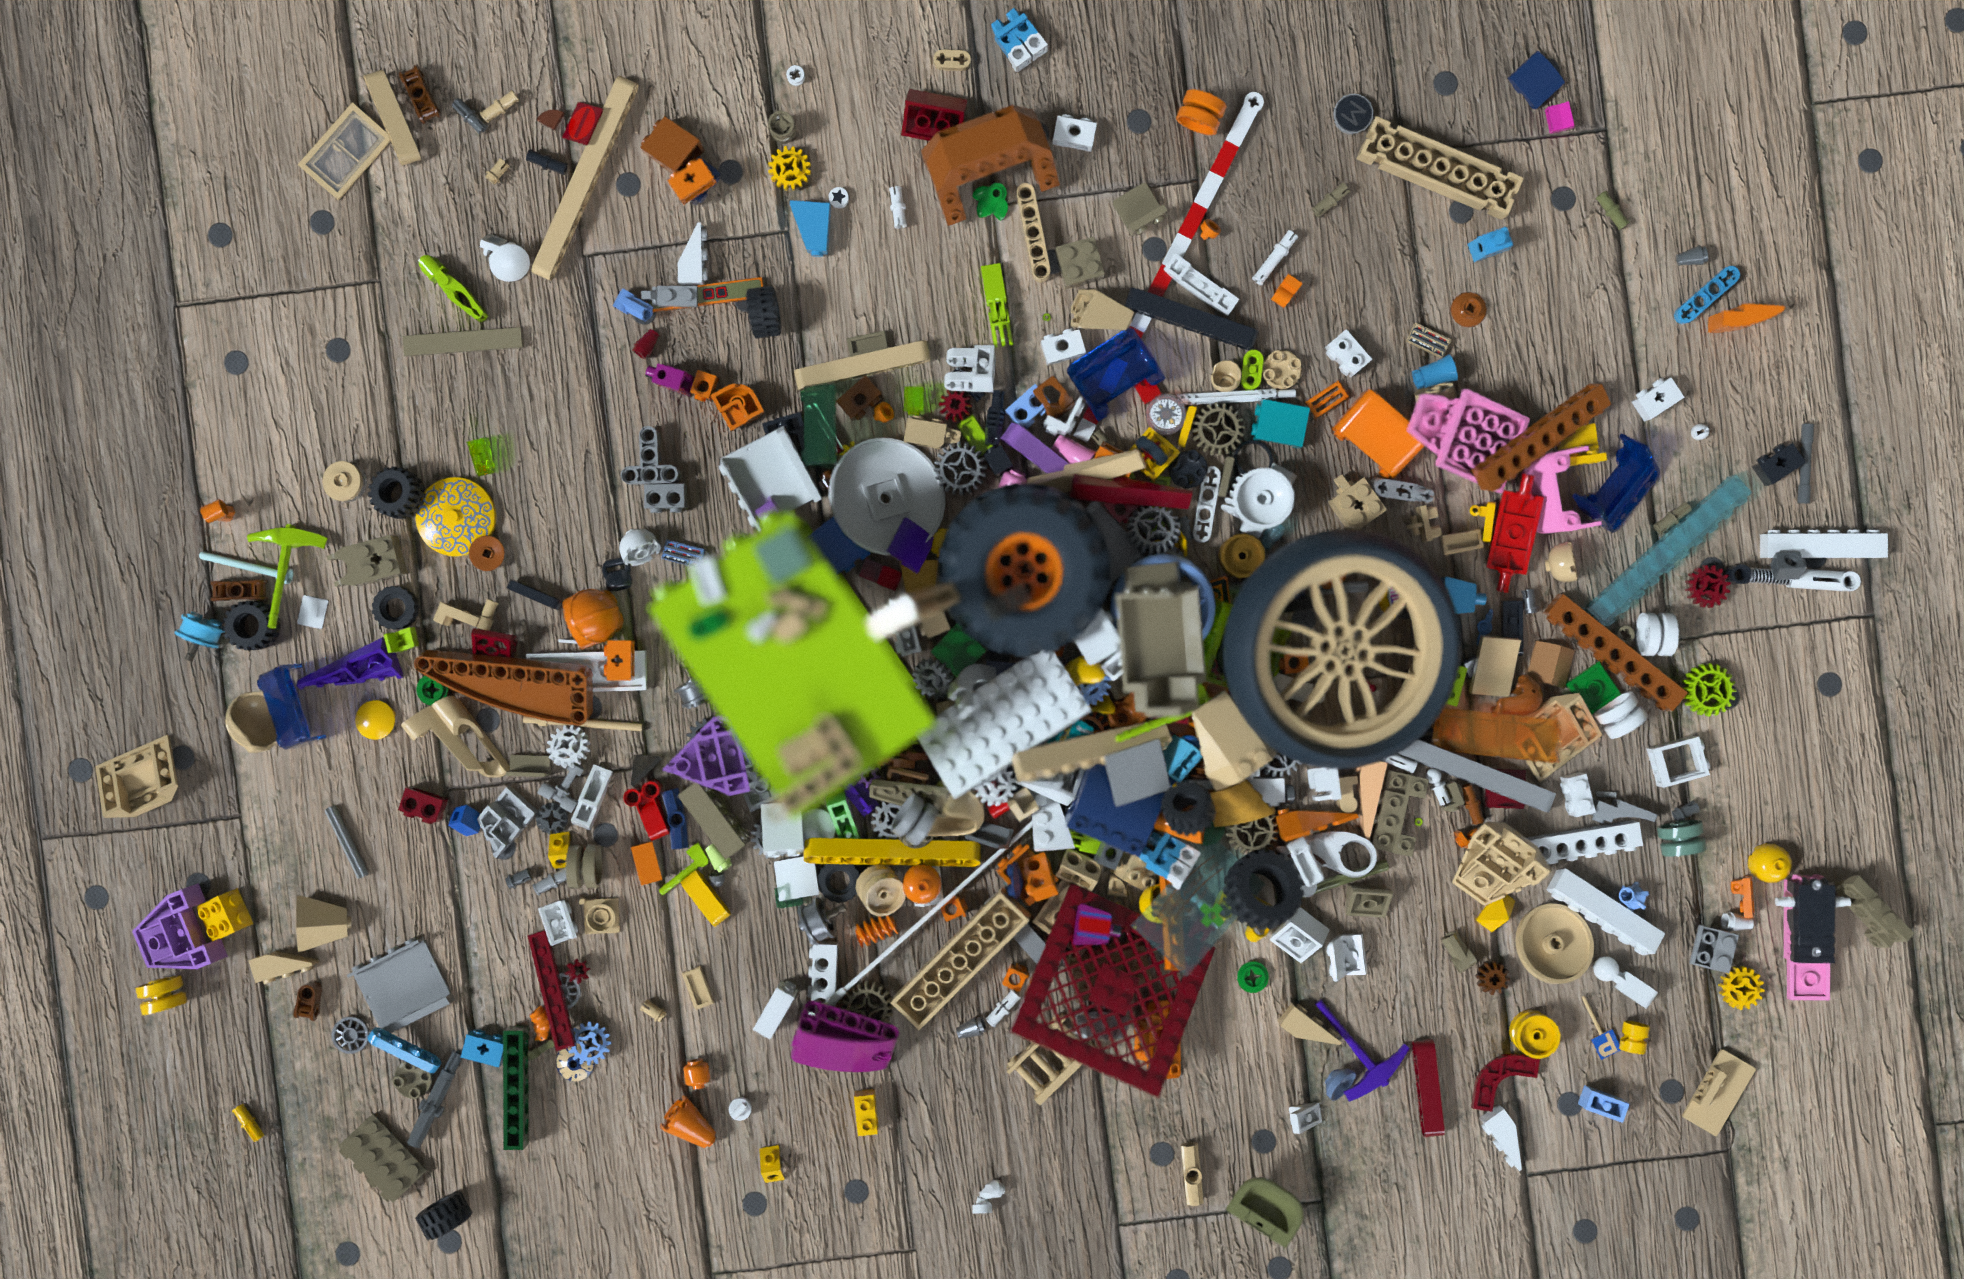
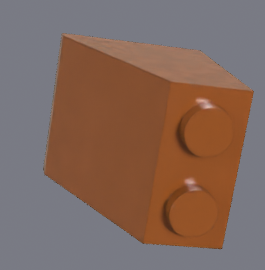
M665 116L654 124V130L650 135L644 137L640 147L647 156L671 174L678 170L681 172L687 168V164L690 161L696 159L698 155L701 156L705 151L699 139Z

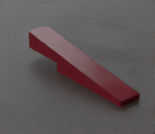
M1075 473L1070 491V497L1079 500L1189 509L1193 495L1191 490L1123 477H1114L1112 481Z

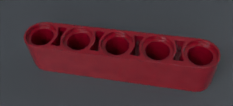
M1433 1039L1412 1041L1422 1135L1424 1138L1443 1136L1445 1128L1435 1044Z

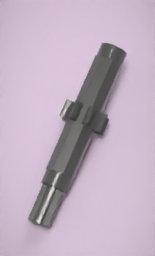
M452 1051L428 1099L424 1098L421 1100L418 1109L422 1111L407 1141L409 1145L420 1148L435 1117H441L445 1109L441 1105L456 1075L455 1071L462 1059L461 1053Z

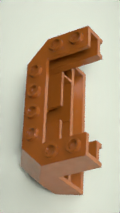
M1011 105L937 132L921 150L923 162L933 182L942 214L948 226L966 220L957 186L1029 159L1035 181L1039 184L1041 192L1060 185L1051 149L1033 109Z

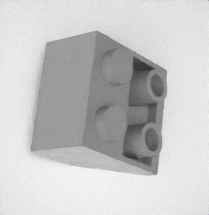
M1699 925L1689 963L1729 974L1739 935L1727 930Z

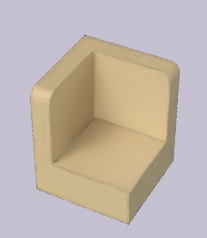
M1026 787L1015 792L1013 797H1007V803L1019 822L1039 809L1035 799Z

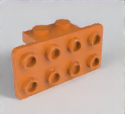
M1168 999L1159 1000L1160 1006L1168 1005ZM1154 1001L1146 1004L1148 1013L1156 1010ZM1170 1007L1162 1010L1165 1018L1168 1015ZM1158 1012L1150 1015L1154 1026L1162 1023ZM1146 1019L1137 1020L1141 1031L1149 1028ZM1163 1026L1155 1029L1158 1038L1160 1036ZM1151 1031L1142 1034L1146 1045L1155 1042ZM1138 1036L1135 1037L1134 1050L1142 1047ZM1181 1044L1178 1046L1166 1080L1178 1078L1181 1075ZM1156 1045L1148 1048L1151 1057ZM1144 1050L1135 1053L1137 1059L1148 1061Z

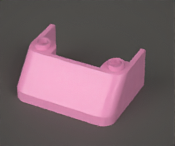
M1576 446L1546 452L1544 457L1536 459L1529 468L1522 470V473L1527 475H1535L1531 493L1544 497L1537 533L1565 532L1602 525L1601 521L1597 520L1581 522L1579 515L1574 511L1562 512L1556 473L1565 471L1569 467L1570 453L1589 450L1588 446Z

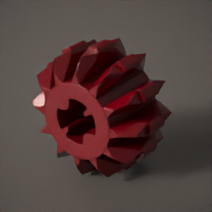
M947 390L949 397L941 395V399L945 402H939V406L946 408L942 409L940 413H947L946 420H949L952 415L953 422L957 421L956 416H959L960 420L963 421L964 416L962 413L967 416L970 415V412L965 408H972V404L966 403L971 400V397L963 398L966 393L965 391L958 395V391H954V394H952L950 390ZM953 401L961 403L959 404V409H951Z

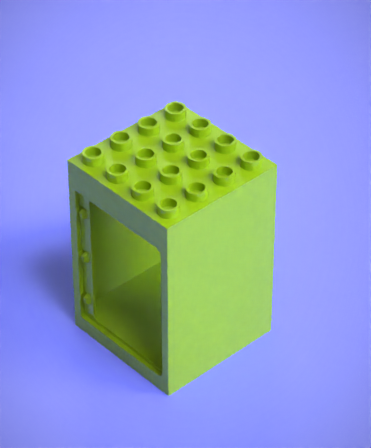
M776 508L757 521L762 531L752 537L749 534L745 535L744 532L735 535L722 545L727 554L718 560L715 557L712 558L725 598L703 604L692 567L690 566L687 571L692 578L684 583L670 580L657 588L652 593L657 602L648 609L777 798L835 760L829 752L831 758L792 777L783 764L778 747L814 729L816 721L823 716H829L835 720L860 759L859 766L852 773L791 812L789 816L794 821L936 723L938 715L926 696L921 694L922 690L916 688L918 686L917 683L913 682V677L885 636L875 640L874 636L869 632L865 620L871 618L870 614L842 573L838 575L840 579L836 580L808 538L813 533L808 523L790 511L784 513L783 510L780 511L779 508ZM789 525L792 527L812 565L775 585L757 556L754 547L782 532L781 529ZM780 586L786 590L788 596L792 593L827 606L823 609L822 619L796 611L808 628L789 643H786L784 640L780 642L773 633L775 631L774 627L770 630L764 641L761 640L759 643L746 632L749 628L748 625L763 617L769 611L780 621L793 610L787 608V604L774 607L769 603L767 592L771 593L775 600L781 599ZM809 604L807 611L813 613L815 605ZM714 609H722L728 613L729 624L725 629L704 640H694L689 636L688 625L692 620ZM718 615L715 616L714 622L716 624H719L721 622V617ZM697 625L695 632L697 634L701 633L702 627ZM822 720L820 728L822 731L828 732L831 729V724L827 720ZM839 738L833 739L832 747L836 750L842 749V740ZM851 756L845 757L844 765L848 768L854 767V758ZM829 768L826 770V776L831 780L836 779L837 772L835 769ZM811 780L808 782V788L811 791H818L819 784L817 781ZM792 792L790 800L793 803H799L801 796L797 792Z

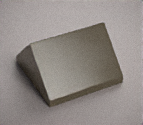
M1347 884L1346 915L1385 918L1393 891L1388 887Z

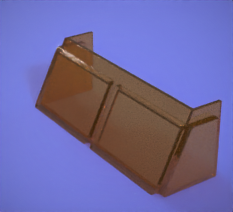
M1444 707L1439 717L1435 720L1432 740L1436 747L1450 752L1559 763L1562 726L1558 722L1556 714H1554V719Z

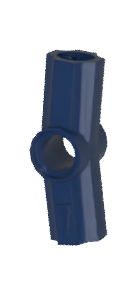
M679 788L662 792L670 825L671 849L689 848L688 814L685 811L683 802L677 796L680 794ZM675 814L682 816L681 824L674 821L673 817Z

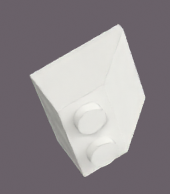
M1298 908L1294 916L1279 925L1271 936L1270 941L1302 963L1323 946L1330 929L1302 908Z

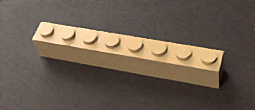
M1141 723L1015 752L1012 763L1019 782L1025 780L1026 782H1032L1038 777L1045 776V778H1050L1059 772L1067 774L1081 767L1082 769H1088L1098 763L1105 765V755L1154 739L1160 740L1161 749L1164 751L1172 739L1165 724L1149 732L1147 731L1130 739L1117 742L1115 735L1145 724Z

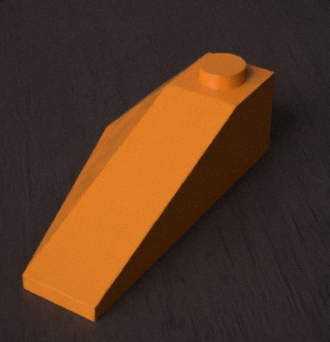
M1289 807L1277 810L1278 813L1275 814L1274 820L1278 823L1276 827L1279 830V837L1286 842L1310 835V830L1312 829L1313 831H1322L1327 829L1330 823L1332 825H1339L1357 819L1359 816L1355 812L1289 810Z

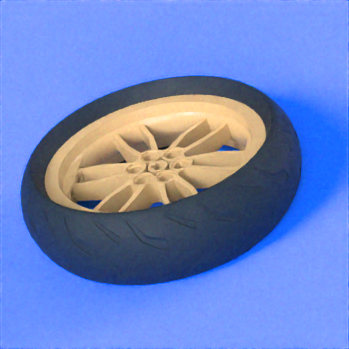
M1335 529L1309 534L1292 541L1269 556L1255 569L1237 595L1228 618L1224 637V665L1228 686L1240 714L1249 727L1266 744L1284 756L1300 763L1328 769H1349L1378 763L1398 754L1417 741L1432 726L1447 704L1457 679L1461 658V631L1458 615L1453 600L1438 574L1427 561L1401 542L1379 533L1360 529ZM1354 571L1365 573L1381 580V584L1362 603L1348 624L1346 597L1340 576ZM1329 580L1332 581L1335 594V619H1331L1326 611L1318 589L1319 583ZM1309 586L1314 608L1324 627L1323 631L1319 634L1296 624L1276 620L1284 605L1299 589ZM1391 587L1399 595V598L1378 619L1364 627L1363 625L1375 604ZM1406 605L1413 626L1414 649L1411 650L1386 644H1369V639L1390 623L1403 606ZM1276 625L1297 630L1312 637L1310 647H1286L1270 644L1273 627ZM1340 626V632L1335 635V628ZM1356 630H1358L1359 636L1356 639H1354L1353 634ZM1326 641V648L1321 650V643ZM1272 649L1295 655H1316V660L1295 676L1282 693L1278 694L1269 671L1268 650ZM1364 649V655L1359 658V651ZM1375 652H1399L1413 655L1409 672L1405 673L1388 669L1373 662ZM1331 660V667L1326 669V663ZM1350 664L1349 672L1345 673V667ZM1366 665L1389 675L1406 678L1395 697L1383 709L1378 711L1375 710L1372 694L1361 672L1362 668ZM1321 672L1322 674L1309 696L1295 712L1291 710L1285 702L1307 680ZM1337 676L1339 701L1345 722L1334 726H1324L1304 719V715L1321 699L1334 677ZM1350 680H1354L1359 688L1367 710L1364 715L1354 718L1350 705Z

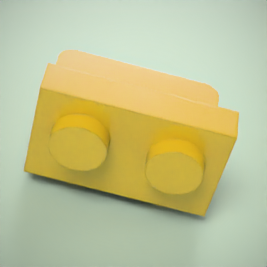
M238 888L197 906L198 915L202 919L207 934L212 941L226 937L254 924Z

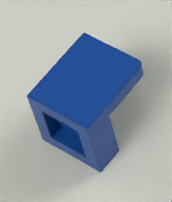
M468 805L454 808L448 826L464 836L477 834L480 830L477 818L481 813Z

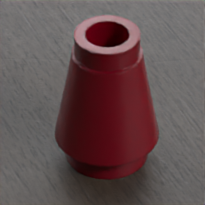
M649 329L648 332L633 344L634 348L632 351L643 359H646L647 356L650 357L660 335L654 330Z

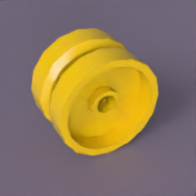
M181 975L155 979L135 988L138 998L152 997V999L146 1000L139 1005L142 1015L157 1013L188 1002L186 992H171L184 985Z
M1537 1010L1522 1011L1510 1023L1509 1035L1511 1041L1516 1048L1531 1058L1542 1059L1549 1057L1560 1044L1561 1035L1558 1026L1552 1019Z

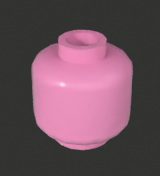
M1011 469L1004 472L999 487L1017 483L1026 484L1027 479L1024 473Z

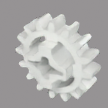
M564 725L562 731L557 728V734L550 735L553 740L547 741V744L551 746L546 749L551 754L549 758L556 765L559 766L561 764L563 768H566L567 765L574 768V763L581 765L580 759H587L584 754L585 752H590V749L586 747L591 744L587 740L588 735L585 732L583 733L581 728H576L574 725H571L570 729Z
M1007 766L972 788V790L978 791L975 795L976 797H982L981 803L988 801V806L993 805V803L999 806L1001 802H1008L1007 797H1013L1010 791L1016 789L1012 785L1016 779L1010 778L1013 772L1007 773ZM999 791H1004L1000 797H997Z

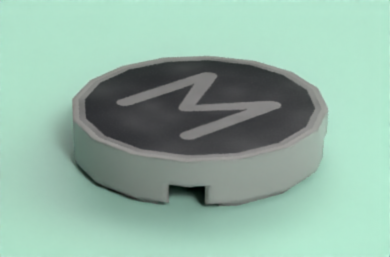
M1359 94L1343 96L1333 110L1334 123L1341 132L1349 135L1363 132L1369 127L1373 119L1371 103L1366 97Z

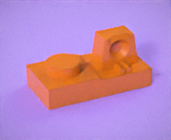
M1744 876L1742 879L1731 881V892L1744 895L1743 901H1740V912L1744 913V918H1753L1755 916L1752 876Z

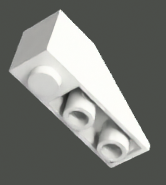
M697 223L678 261V283L681 286L705 285V280H708V269L704 265V260L708 259L707 248H704V241H707V229L701 223Z
M1498 1104L1493 1108V1112L1488 1111L1480 1117L1484 1123L1481 1127L1488 1136L1492 1134L1495 1139L1493 1141L1494 1145L1499 1151L1503 1150L1507 1155L1504 1159L1511 1168L1515 1166L1521 1171L1516 1125L1505 1109Z

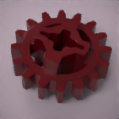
M1703 565L1701 569L1695 568V573L1688 574L1691 580H1685V583L1689 584L1685 591H1690L1687 598H1694L1693 604L1700 603L1699 607L1705 608L1706 605L1708 608H1713L1714 604L1716 606L1721 605L1720 600L1727 599L1724 594L1730 593L1726 586L1730 585L1731 582L1725 581L1728 575H1721L1723 569L1716 570L1714 565L1710 567ZM1706 573L1711 574V575H1713V576H1715V577H1714V578H1710V576H1709V575H1706ZM1705 595L1709 600L1703 599L1700 596Z

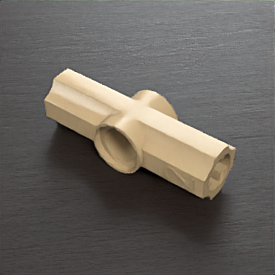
M1185 1142L1180 1145L1186 1204L1199 1206L1204 1204L1198 1143ZM1191 1170L1197 1171L1194 1177H1188L1187 1174Z

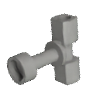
M574 763V768L567 767L569 773L561 786L556 785V787H553L544 782L537 792L548 800L552 798L561 803L560 807L570 813L575 810L579 802L569 796L568 788L576 775L581 776L584 768L577 763Z

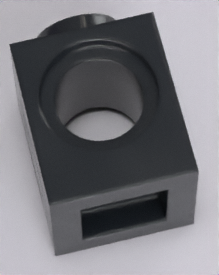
M995 445L986 450L984 457L997 479L1003 476L1004 472L1014 469L1013 464L1001 445L998 447Z

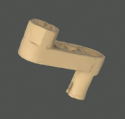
M486 599L481 615H476L453 605L440 602L433 620L437 623L451 626L454 618L474 627L490 631L494 621L492 618L499 603Z

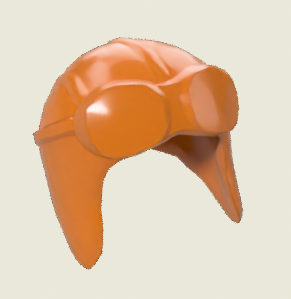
M584 589L563 601L565 621L572 636L578 643L579 649L583 650L605 642L622 629L623 615L619 611L615 596L608 590Z

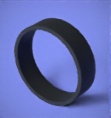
M1320 594L1323 605L1326 606L1324 594ZM1311 596L1289 599L1282 608V613L1314 608Z

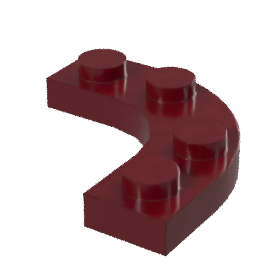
M1505 1054L1489 1061L1476 1078L1471 1108L1493 1112L1495 1092L1498 1084L1509 1076L1518 1075L1537 1078L1540 1059L1531 1058L1528 1055Z

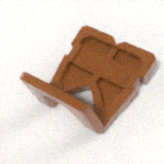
M1051 376L1033 390V394L1045 407L1046 415L1057 420L1063 416V413H1067L1076 405L1073 398L1054 376ZM1046 386H1053L1061 393L1056 403H1049L1043 393V389Z

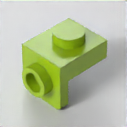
M415 627L384 634L388 653L403 652L419 646Z

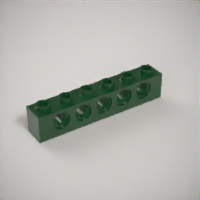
M508 1026L503 1030V1150H524L529 1144V1057L527 1055L529 1053V1026Z

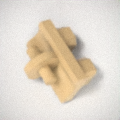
M1426 505L1416 507L1417 516L1411 517L1412 524L1407 525V529L1413 528L1414 536L1421 533L1422 542L1433 541V538L1441 536L1440 525L1430 527L1429 519L1438 517L1437 508L1426 507Z

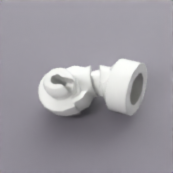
M993 1180L986 1184L985 1188L979 1192L980 1196L977 1197L976 1202L972 1205L973 1214L992 1213V1204L988 1202V1199L1001 1197L1006 1191L1004 1184H1001L999 1180Z

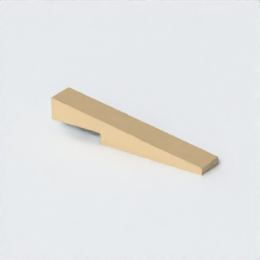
M1138 449L1064 466L1063 471L1027 478L1026 484L1048 486L1066 493L1071 491L1074 473L1110 479L1145 468L1146 464Z

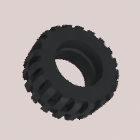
M1258 849L1255 852L1247 853L1227 871L1228 875L1224 878L1226 886L1223 887V894L1227 895V898L1224 900L1226 905H1230L1232 908L1229 910L1232 915L1236 914L1238 916V921L1241 923L1247 922V926L1250 928L1257 926L1258 930H1265L1266 928L1272 929L1281 925L1297 913V909L1302 904L1301 898L1304 897V890L1301 889L1304 884L1303 880L1298 877L1300 872L1298 869L1293 868L1292 865L1294 863L1290 859L1288 861L1285 860V856L1281 853L1276 855L1274 850L1268 849L1265 852L1263 849ZM1251 874L1263 875L1273 883L1277 893V900L1274 906L1263 904L1255 898L1250 888Z

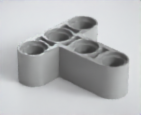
M651 426L643 427L639 433L640 466L625 467L621 471V479L626 484L633 486L678 483L681 479L680 470L672 465H661V438L659 431ZM648 431H653L654 438L650 441H647L645 437L646 433ZM652 450L655 452V457L653 460L648 461L646 454ZM650 470H654L655 478L649 481L647 473ZM669 470L675 471V477L672 480H668L666 477ZM630 471H634L636 474L633 481H628L627 474Z

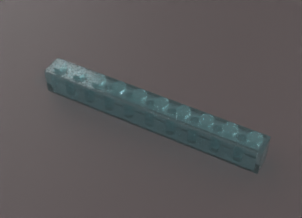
M1737 475L1728 476L1699 502L1692 511L1685 515L1678 525H1674L1588 603L1583 610L1604 627L1613 624L1616 621L1615 617L1620 612H1626L1631 607L1630 603L1634 599L1638 600L1646 593L1645 589L1657 584L1660 581L1659 577L1663 573L1671 571L1678 559H1684L1690 553L1688 551L1690 548L1704 541L1703 537L1707 533L1715 531L1722 519L1726 520L1734 513L1732 511L1734 508L1748 501L1747 497L1752 492Z

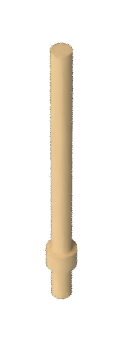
M523 716V723H534L539 726H571L569 724ZM587 720L583 725H574L575 727L629 731L643 730L642 723Z

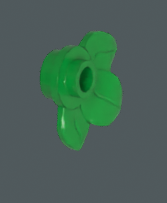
M993 183L989 187L980 186L974 191L972 197L979 201L977 205L978 217H987L993 213L999 221L1004 219L1008 211V204L1005 200L1007 190L1003 184ZM995 189L1000 191L999 197L994 196L993 192Z

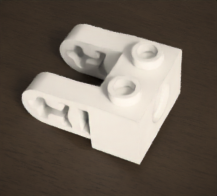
M975 345L974 348H951L947 351V364L953 367H973L972 372L947 373L944 379V387L951 391L993 392L996 365L994 345Z

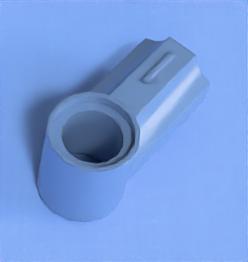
M623 288L612 305L625 314H631L644 322L653 315V307L650 304L638 299L637 296Z

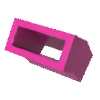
M1569 101L1549 106L1545 109L1550 134L1575 128Z

